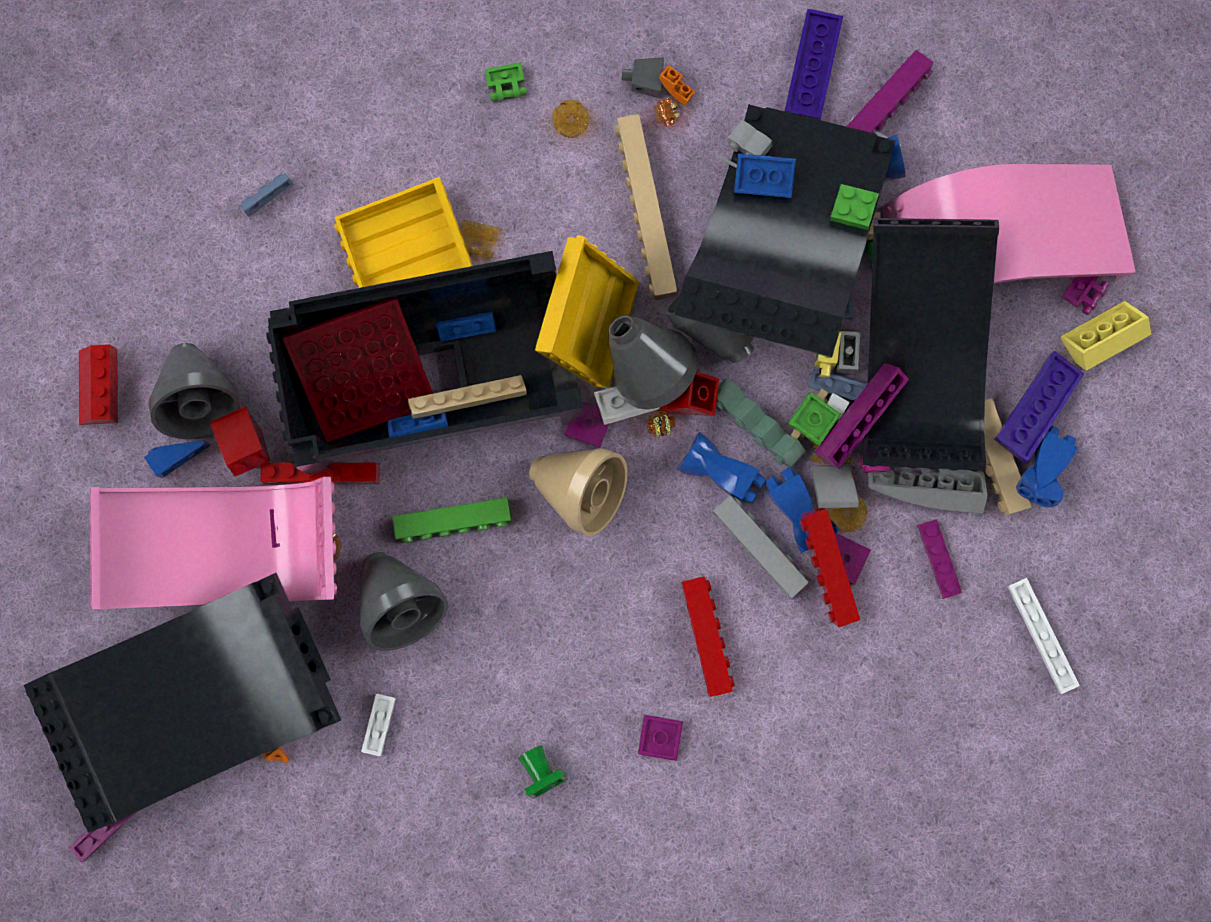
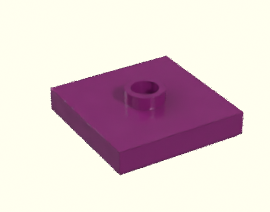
M582 401L585 421L569 424L564 436L601 448L609 424L604 425L599 407Z
M836 533L835 537L849 583L855 585L871 549Z
M644 715L638 754L677 761L683 721Z

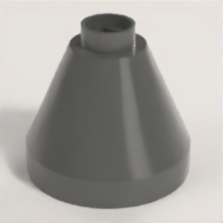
M680 294L667 306L665 314L676 329L720 357H728L732 363H736L753 352L754 347L751 344L753 336L674 315Z
M621 316L612 322L609 327V345L615 383L618 391L629 404L646 410L659 408L674 401L689 387L697 371L698 355L693 345L682 333L630 316Z
M177 344L167 356L149 399L152 424L162 434L177 439H200L212 436L214 432L210 422L240 409L237 390L233 383L194 344Z
M384 552L372 553L362 561V571L360 573V629L371 648L379 651H391L406 647L428 635L441 623L448 610V601L436 583L396 558L387 556Z

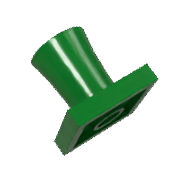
M542 745L525 752L518 758L534 783L525 788L527 795L533 799L568 780L565 772L559 769L552 772Z

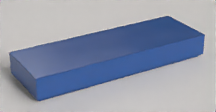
M493 312L436 322L440 342L497 332Z

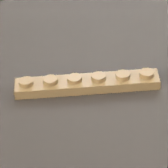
M519 375L408 399L412 417L416 419L526 395V388L522 376Z

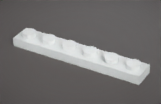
M1024 578L1007 586L1059 693L1063 694L1080 686L1028 579Z

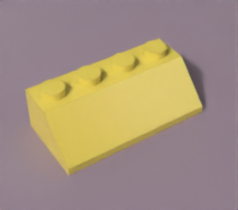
M1123 301L1060 336L1075 363L1087 371L1150 336L1151 329L1149 317L1126 301Z

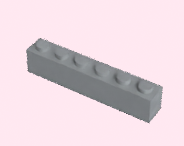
M729 496L712 511V514L789 599L793 598L809 583L806 580L808 576L803 570L796 569L793 565L795 563L788 554L785 556L780 551L782 548L775 540L771 541L767 537L769 533L764 527L756 525L754 516L749 511L745 512L741 508L742 503L736 497L732 498Z

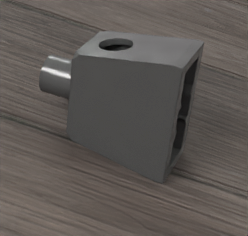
M664 57L634 60L633 70L622 69L621 80L632 81L633 92L661 98L662 82L659 76L663 72Z

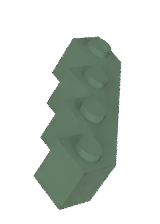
M725 379L718 386L716 407L721 411L724 410L734 419L733 422L739 428H744L754 437L753 440L760 447L764 446L775 456L774 459L780 465L785 464L791 468L806 452L797 439L785 433L779 423L767 416L756 402L747 398L736 384Z

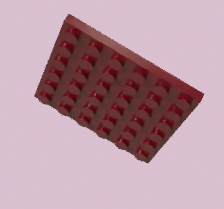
M397 298L365 307L282 337L326 442L410 414L411 410L408 399L433 394Z

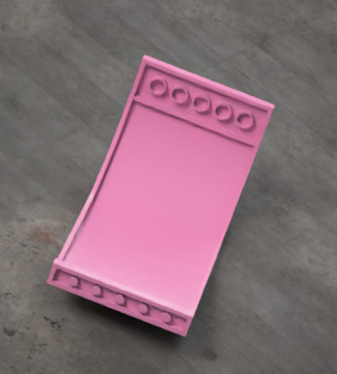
M1002 164L956 172L923 183L881 207L883 218L999 220L994 284L1023 279L1116 275V279L1136 273L1111 165Z
M322 477L306 483L257 487H91L89 489L90 610L205 605L274 573H277L289 601L334 599V595L337 594V585L334 583L336 563H333V554L336 553V544L333 542L335 523L332 522V514L335 513V504L332 502L334 482H331V477ZM270 509H274L276 543H280V547L272 548Z

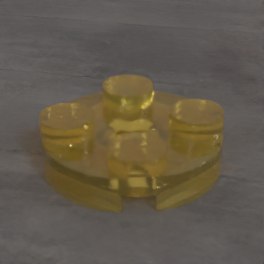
M565 100L553 111V126L556 132L564 137L574 138L583 135L589 125L588 110L579 101ZM569 115H573V118H576V120L569 123L566 118H569Z
M857 496L859 501L858 507L847 508L853 511L851 518L843 515L844 508H828L830 520L838 526L840 531L853 532L865 524L868 509L866 503L859 496Z

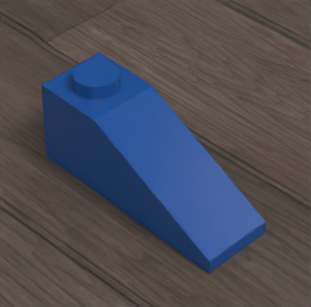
M200 440L152 448L144 458L155 475L164 478L210 447V445Z

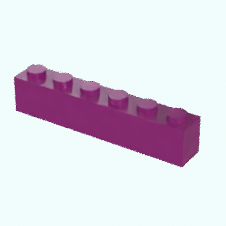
M915 50L846 127L871 133L880 132L886 125L885 121L888 118L892 119L898 111L897 108L900 105L904 106L909 99V95L919 89L921 81L923 79L927 80L933 72L931 68L934 62L918 50Z
M884 363L814 452L825 464L839 469L909 380L900 368Z

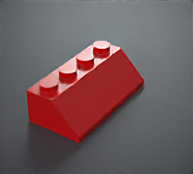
M110 344L90 345L79 350V425L118 423L117 349Z

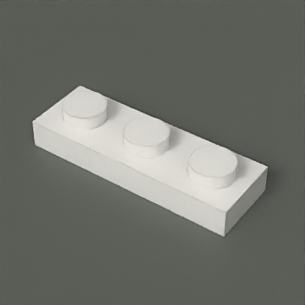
M376 694L361 752L382 756L396 698Z

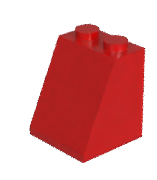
M696 371L689 387L674 401L659 407L658 411L668 414L715 416L719 378Z
M246 406L210 422L225 463L235 477L271 461L263 432Z

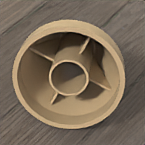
M604 448L550 453L545 457L540 455L533 461L529 477L534 481L539 492L572 530L586 536H594L610 523L621 504L627 483V465L622 455Z

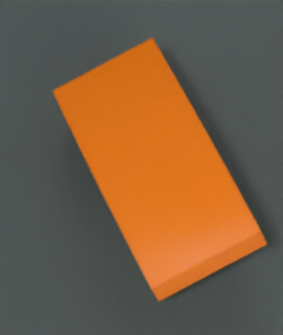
M668 65L660 74L659 79L668 92L685 106L694 95L695 90L682 82L683 75Z

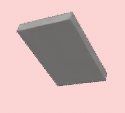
M812 466V477L819 508L858 507L859 501L850 466H841L839 469L832 466Z

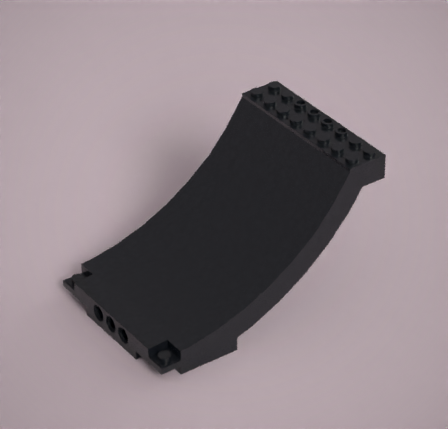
M749 104L744 121L772 140L773 146L765 156L796 159L792 198L735 193L737 168L729 165L709 225L698 252L685 275L674 315L832 358L896 140L810 117ZM734 151L731 161L737 164L738 153H744ZM841 184L878 193L868 230L830 220Z
M277 573L271 574L186 614L24 685L26 695L31 701L34 713L38 717L42 731L48 740L59 770L63 774L67 788L70 790L75 806L81 815L83 825L88 833L111 825L243 762L341 721V717L326 686V683L331 680L299 607L292 609Z

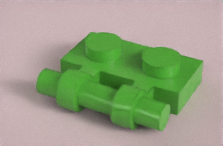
M521 62L485 69L488 88H496L497 91L490 93L491 101H503L504 98L514 96L518 98L520 95L527 94L526 86L518 88V83L525 82ZM508 85L513 86V89L502 91L501 88Z

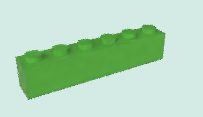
M507 497L392 516L395 538L398 541L401 540V543L413 542V538L418 537L421 540L431 539L432 535L439 534L440 537L450 536L451 532L458 531L459 534L468 533L472 528H478V531L487 530L490 525L505 527L508 526V522H512L509 499Z

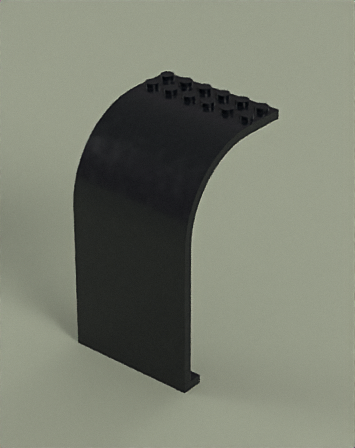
M874 218L868 383L884 363L899 367L909 380L864 436L863 465L870 467L888 466L891 468L909 467L911 469L929 468L932 470L950 469L952 471L970 470L973 472L986 470L984 433L985 386L999 220Z

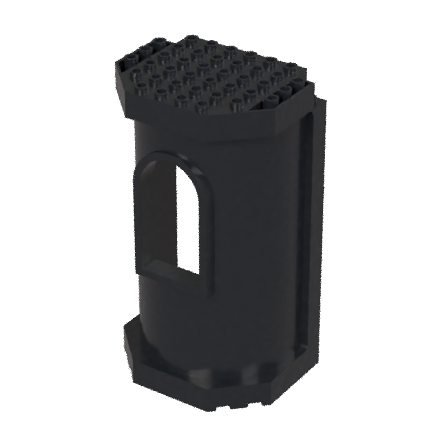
M553 251L289 301L288 308L270 311L271 318H268L269 332L266 333V338L272 348L269 356L271 363L275 366L273 379L275 384H278L279 391H276V398L278 403H281L282 411H279V416L285 426V430L282 432L283 439L293 449V453L290 455L292 465H295L296 468L308 475L332 471V460L551 417H560L562 426L584 422V408L576 375L535 351L557 276ZM397 298L419 355L454 349L461 388L521 375L526 388V395L445 412L448 427L389 438L388 422H384L326 442L282 337L365 307ZM493 312L497 332L440 342L436 322Z

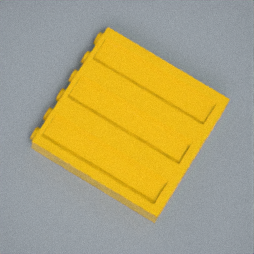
M440 177L335 217V230L338 235H341V247L344 252H347L348 258H346L349 268L353 269L354 275H352V279L359 288L473 266L445 186Z
M579 235L576 238L568 237L535 351L592 386L610 389L614 371L609 345V327L617 318L631 315L640 282L634 278L633 274L626 272L624 267L616 264L615 260L607 257L605 252L598 250L596 245L588 242L586 237Z

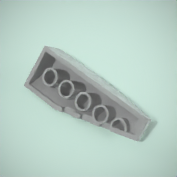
M921 469L919 473H912L911 470H903L900 474H895L893 471L868 473L869 488L899 500L949 511L982 514L984 512L988 495L985 476L982 471L939 469V471L930 472L929 469Z

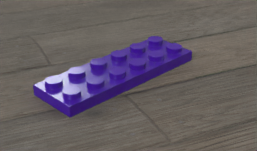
M807 8L785 112L821 120L843 16Z
M1056 351L1050 353L994 440L1023 463L1028 462L1084 376V373Z

